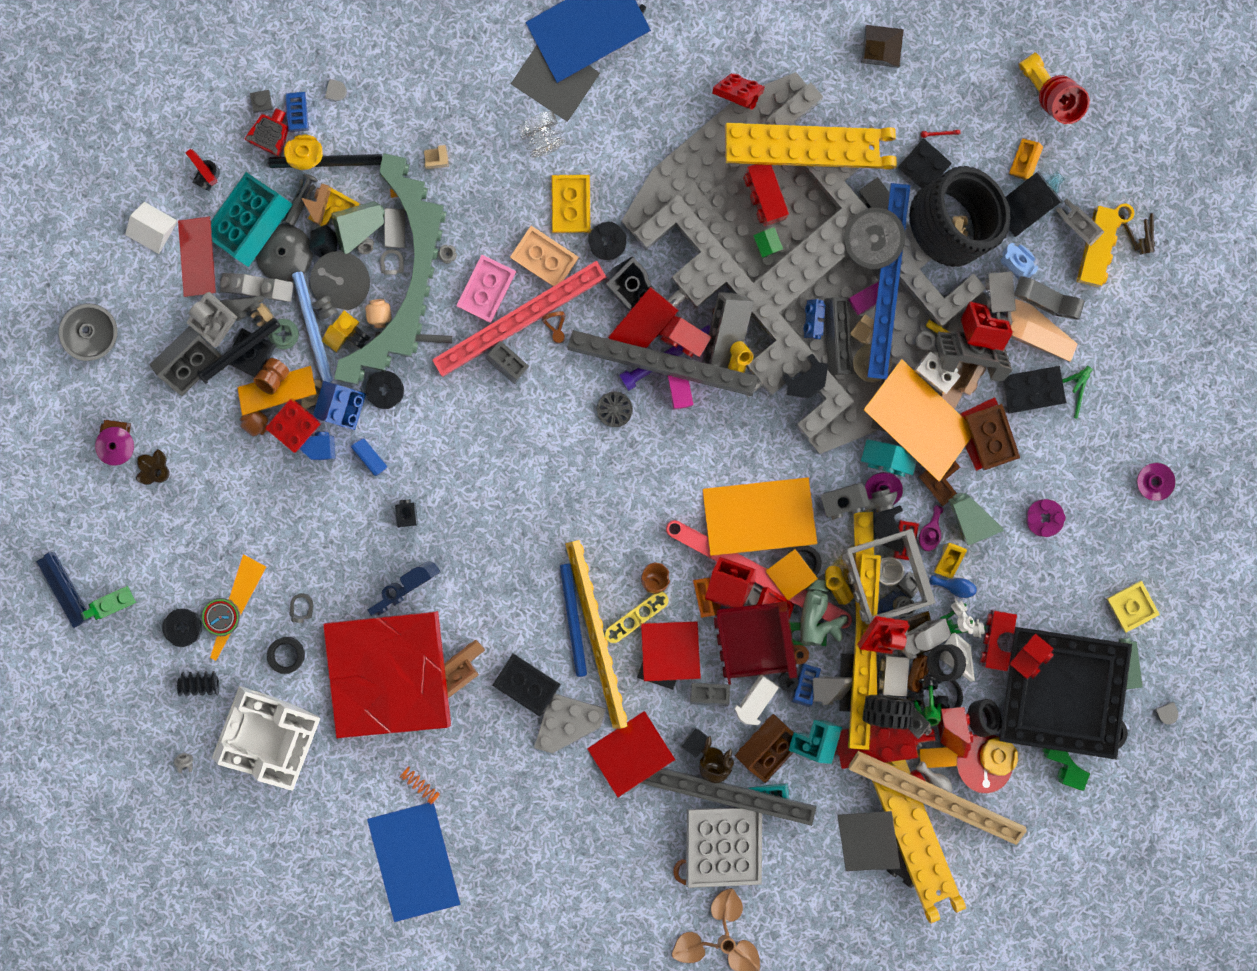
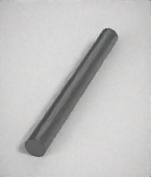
M376 332L375 338L379 336L382 332ZM420 334L416 336V342L452 343L453 336Z

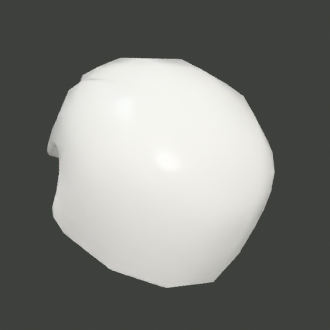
M894 557L882 558L879 582L885 586L896 585L904 576L902 563Z

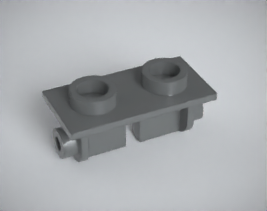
M914 708L912 725L908 729L919 739L923 734L929 735L932 729L930 723Z

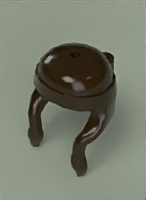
M709 736L705 741V747L701 750L703 756L699 763L700 774L709 782L721 783L728 778L734 766V760L731 757L732 749L730 748L723 754L720 749L711 747V736Z

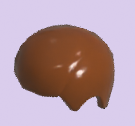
M654 562L648 564L641 575L643 588L653 594L664 592L670 583L668 568L661 563Z

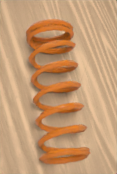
M408 766L399 778L402 777V780H405L407 777L411 775L407 782V785H409L415 779H417L414 785L412 786V789H415L419 784H421L417 793L422 792L427 787L424 794L422 795V798L426 797L430 792H432L427 800V802L431 805L437 799L440 793L436 792L434 794L435 788L431 789L428 793H426L430 787V784H427L424 788H422V786L425 783V780L420 781L416 785L420 778V775H417L414 779H412V777L415 774V771H412L406 776L410 769V766Z

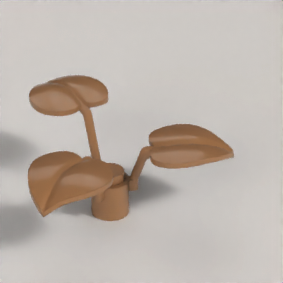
M729 888L720 892L711 904L712 916L717 920L722 919L725 935L720 936L717 944L701 942V937L695 932H685L679 936L672 951L674 959L683 963L698 962L705 956L703 946L706 945L716 949L720 948L724 953L728 954V964L734 971H760V958L756 947L747 940H740L736 945L735 941L729 936L726 920L730 922L737 920L743 911L741 899L734 889Z

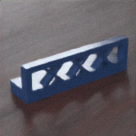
M48 552L43 558L37 560L39 568L72 627L76 628L92 619L83 620L81 613L87 609L56 553Z

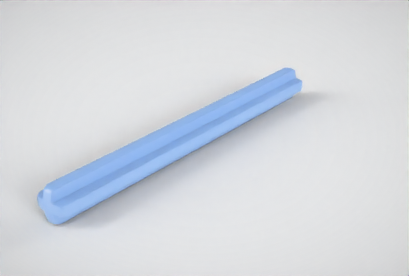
M295 272L292 274L321 380L322 382H332L333 378L303 272Z

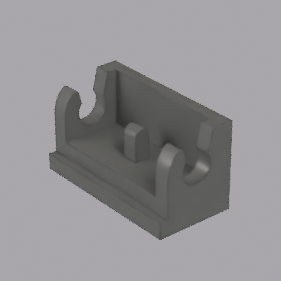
M501 341L491 350L486 358L514 384L529 368L528 364Z
M692 683L690 704L729 706L730 685Z

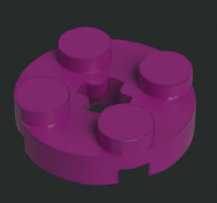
M1049 499L1035 501L1029 506L1026 513V523L1029 530L1035 535L1042 537L1056 535L1063 528L1066 520L1062 507L1057 502ZM1042 514H1045V515H1046V514H1049V515H1050V516H1049V520H1050L1051 522L1049 523V522H1046V521H1045V522L1042 523V522H1041V520H1042V516H1041V515H1042Z

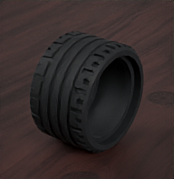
M969 166L954 167L921 188L913 197L909 209V222L916 242L926 255L945 266L960 267L981 257L1003 242L1010 227L1009 205L999 185L985 172ZM945 194L952 196L966 208L973 223L974 240L963 235L953 225L945 207Z

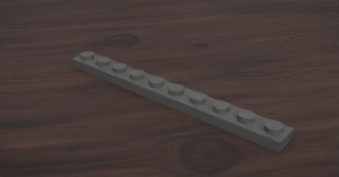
M573 330L567 346L568 350L752 397L758 381V376Z
M666 768L661 769L641 782V784L810 826L813 825L817 808L816 805L723 782L712 783L702 777Z

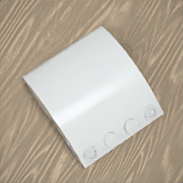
M239 686L212 759L218 765L252 774L257 781L293 791L320 718L291 703Z

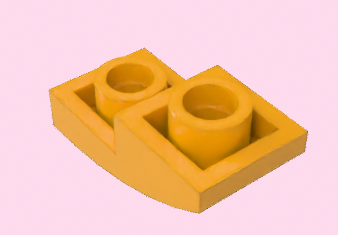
M948 747L920 749V761L925 762L927 768L957 766L958 755Z

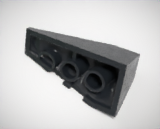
M633 256L615 266L606 275L607 279L601 282L629 312L650 287L653 288L646 270Z

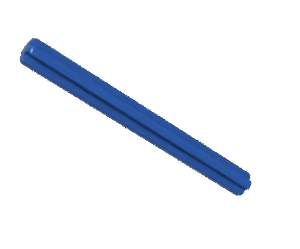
M567 563L560 565L576 676L583 677L587 675L572 569L571 564Z

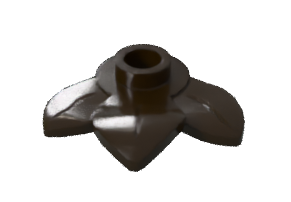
M157 449L153 456L145 454L138 456L137 465L141 471L135 477L136 480L144 485H150L153 482H165L170 475L169 469L166 466V455ZM158 470L161 471V474L159 476H157Z

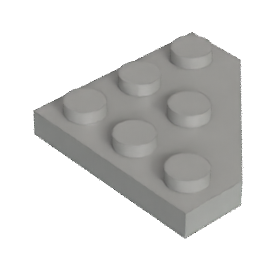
M555 694L545 710L534 748L554 753L599 729L606 708Z

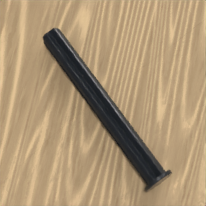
M276 318L270 319L202 371L198 370L197 374L200 379L207 384L210 378L281 326Z

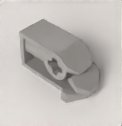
M946 619L926 621L910 632L906 631L907 642L902 651L909 659H914L920 651L930 650L947 640L951 633Z

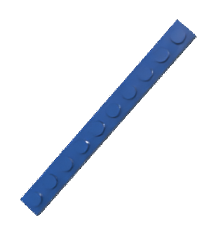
M891 183L887 210L894 213L900 219L905 230L911 185ZM903 250L893 263L880 268L867 374L869 378L887 379Z

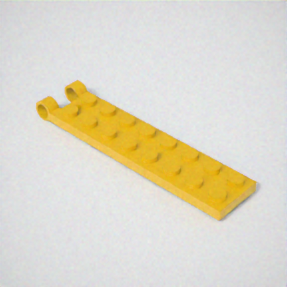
M726 123V163L895 169L897 167L896 156L880 157L879 141H894L896 139V129L892 127L872 129Z
M906 760L886 763L908 774L911 773ZM872 780L884 812L892 811L896 842L928 922L932 924L940 920L939 912L934 903L948 897L956 913L965 910V902L959 894L923 803ZM937 890L941 892L939 896L936 894Z

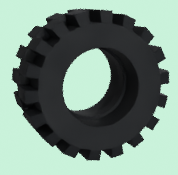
M868 695L865 697L862 720L868 724L880 727L908 729L912 725L914 703L897 697Z

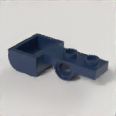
M431 561L424 562L400 577L404 587L399 583H391L383 588V600L367 609L369 614L372 616L377 613L380 616L388 611V605L392 603L394 606L404 600V595L435 577L441 571ZM390 588H393L396 591L395 597L390 595Z

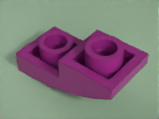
M879 281L848 299L857 315L863 314L876 306Z

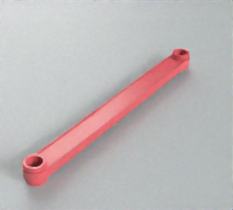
M672 520L667 524L666 532L672 538L715 561L722 557L756 569V583L763 587H769L786 598L766 573L767 569L738 553L710 556L709 539L707 536L676 520ZM673 523L678 524L680 527V531L677 534H671L669 531V527ZM803 589L789 601L803 608L808 591ZM828 602L826 612L822 616L824 620L832 621L845 614L848 617V621L841 627L842 629L849 627L852 622V617L848 612Z

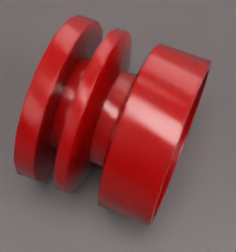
M1056 75L1048 79L1039 92L1040 106L1062 124H1073L1079 121L1089 108L1090 98L1087 91L1065 75Z

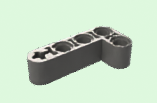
M1020 276L1014 296L1052 315L1056 313V316L1075 320L1080 319L1085 304L1083 299L1063 295L1034 279Z

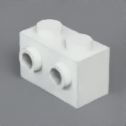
M928 352L914 369L920 377L943 395L947 394L960 377L957 373V368L954 373L941 368L940 359L936 352Z

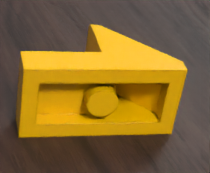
M344 310L334 324L329 325L322 338V342L337 353L347 340V336L351 335L354 327L358 326L360 322Z
M950 542L944 544L942 555L935 567L934 573L952 579L967 549Z

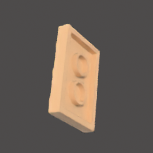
M530 226L510 256L512 260L551 286H555L565 280L579 259L577 255L533 226Z

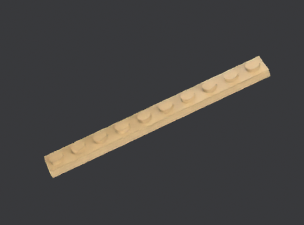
M858 751L849 764V770L1015 845L1019 843L1027 832L1026 827L862 752Z

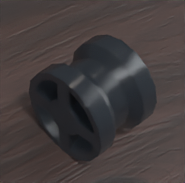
M355 326L354 332L348 335L347 339L362 349L364 343L369 341L371 337Z
M783 672L778 678V684L784 691L789 692L797 688L798 679L797 677L789 678V672Z

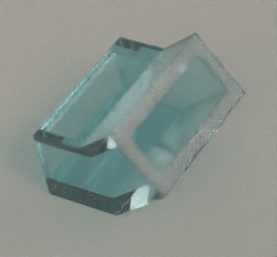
M1056 171L1046 181L1058 194L1060 184L1065 178Z

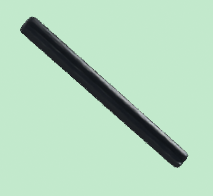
M382 154L323 156L315 167L381 165L383 156ZM270 157L268 159L270 168H293L287 163L285 157Z

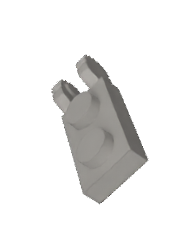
M1066 198L1064 202L1072 211L1068 215L1062 208L1057 207L1056 211L1079 236L1092 246L1104 231L1077 205L1075 206Z

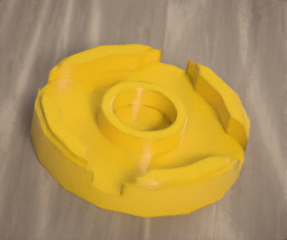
M307 134L297 135L294 137L295 139L289 140L286 143L284 156L287 163L294 169H311L323 157L322 145L314 136Z
M994 737L987 740L982 746L980 752L981 763L986 771L993 775L1009 774L1017 765L1018 751L1013 743L999 741L1000 737Z

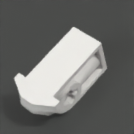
M760 675L742 700L740 707L738 705L735 706L739 721L745 725H759L761 721L757 718L778 690L777 684L764 675Z

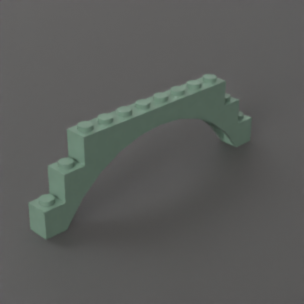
M383 153L379 172L396 193L408 215L413 233L415 254L412 279L405 300L394 319L382 333L362 349L338 360L334 377L336 381L359 385V381L363 382L365 370H362L363 367L386 371V367H390L392 359L389 353L411 358L413 353H417L418 342H415L416 336L421 334L423 324L420 323V318L425 316L427 305H424L425 297H429L431 286H428L429 278L433 279L435 268L432 267V263L438 257L439 249L436 248L437 241H441L443 230H440L441 222L445 223L447 212L444 211L443 205L422 201L427 198L428 188L425 187L424 181L404 177V175L408 176L410 164H407V159Z

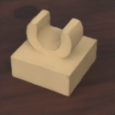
M263 303L257 308L259 312H254L251 315L253 319L256 316L261 317V321L257 323L259 327L270 319L275 318Z

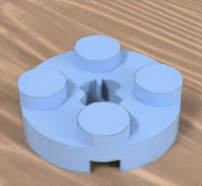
M1015 243L1009 244L1003 250L1001 263L1003 266L1008 267L1018 280L1020 276L1030 278L1038 269V266L1034 264L1035 257L1026 247L1022 245L1018 247L1013 246Z

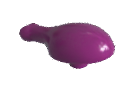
M938 505L933 507L934 513L931 521L921 529L919 534V545L927 552L934 550L941 541V530L938 521L944 508Z

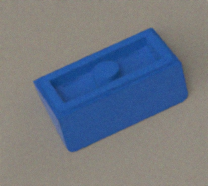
M364 438L351 446L374 476H378L387 469V465Z

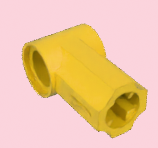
M1034 52L1018 63L1020 70L1024 71L1022 73L1027 78H1030L1038 92H1040L1043 84L1051 78L1044 68V62L1041 57Z
M737 341L730 348L732 357L728 369L745 373L747 365L753 360V353L744 342Z
M829 566L825 570L826 586L832 591L839 604L846 605L854 598V594L842 576L841 569L837 566Z

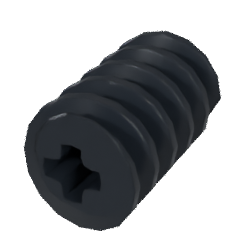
M197 671L196 677H193L192 672H189L188 677L182 672L177 680L178 696H182L183 693L185 696H189L190 693L196 696L198 692L201 696L205 695L206 692L208 695H212L213 692L216 695L219 694V678L216 676L215 671H212L211 676L205 671L203 677H201L199 671Z

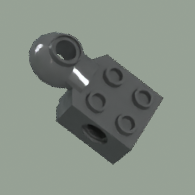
M862 482L821 494L827 518L831 517L832 520L843 517L842 513L850 511V514L861 512L862 507H865L866 511L876 509L877 512L894 508L893 503L897 497V491L890 493L889 489L872 493V498L868 499ZM841 497L847 498L848 505L840 507L837 504L838 499Z

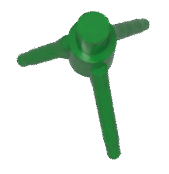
M1086 366L1079 373L1062 379L1063 383L1071 380L1077 383L1072 390L1073 393H1076L1080 387L1074 415L1076 419L1080 412L1084 388L1087 380L1090 378V373L1093 371L1090 366Z

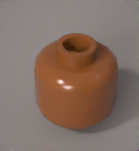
M261 411L243 415L239 419L241 421V428L251 436L263 435L267 431L266 426L269 419Z

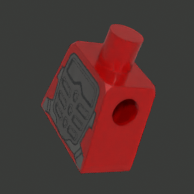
M275 108L271 118L262 114L246 135L245 140L277 157H281L289 131L288 126L282 123L286 113Z

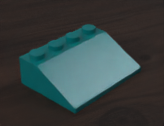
M245 172L211 220L212 242L249 267L293 204Z

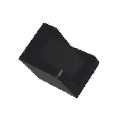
M327 225L312 230L310 232L309 250L320 258L325 254L337 251L336 232Z
M695 726L681 743V746L694 757H698L701 750L705 747V741L708 736Z

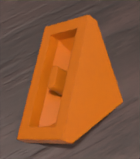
M709 577L693 580L701 618L717 615V610L721 607L720 604L705 599L710 582Z

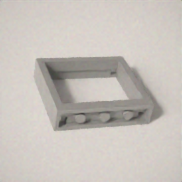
M913 529L843 550L842 560L844 565L848 566L850 572L848 573V579L854 585V598L860 604V617L866 624H870L875 616L891 618L936 603ZM902 538L922 601L871 616L852 553Z

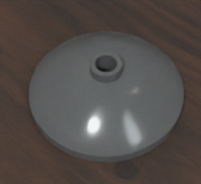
M281 224L277 226L255 258L258 267L267 277L290 282L293 281V273L303 272L304 275L312 263L313 252L309 250L310 240L303 231L292 225ZM282 248L285 249L284 255L279 254V250Z
M92 303L79 304L69 309L62 317L58 328L59 341L64 350L72 357L83 361L97 360L109 353L116 342L118 333L116 321L111 313L102 306ZM87 326L88 331L82 332L83 327Z

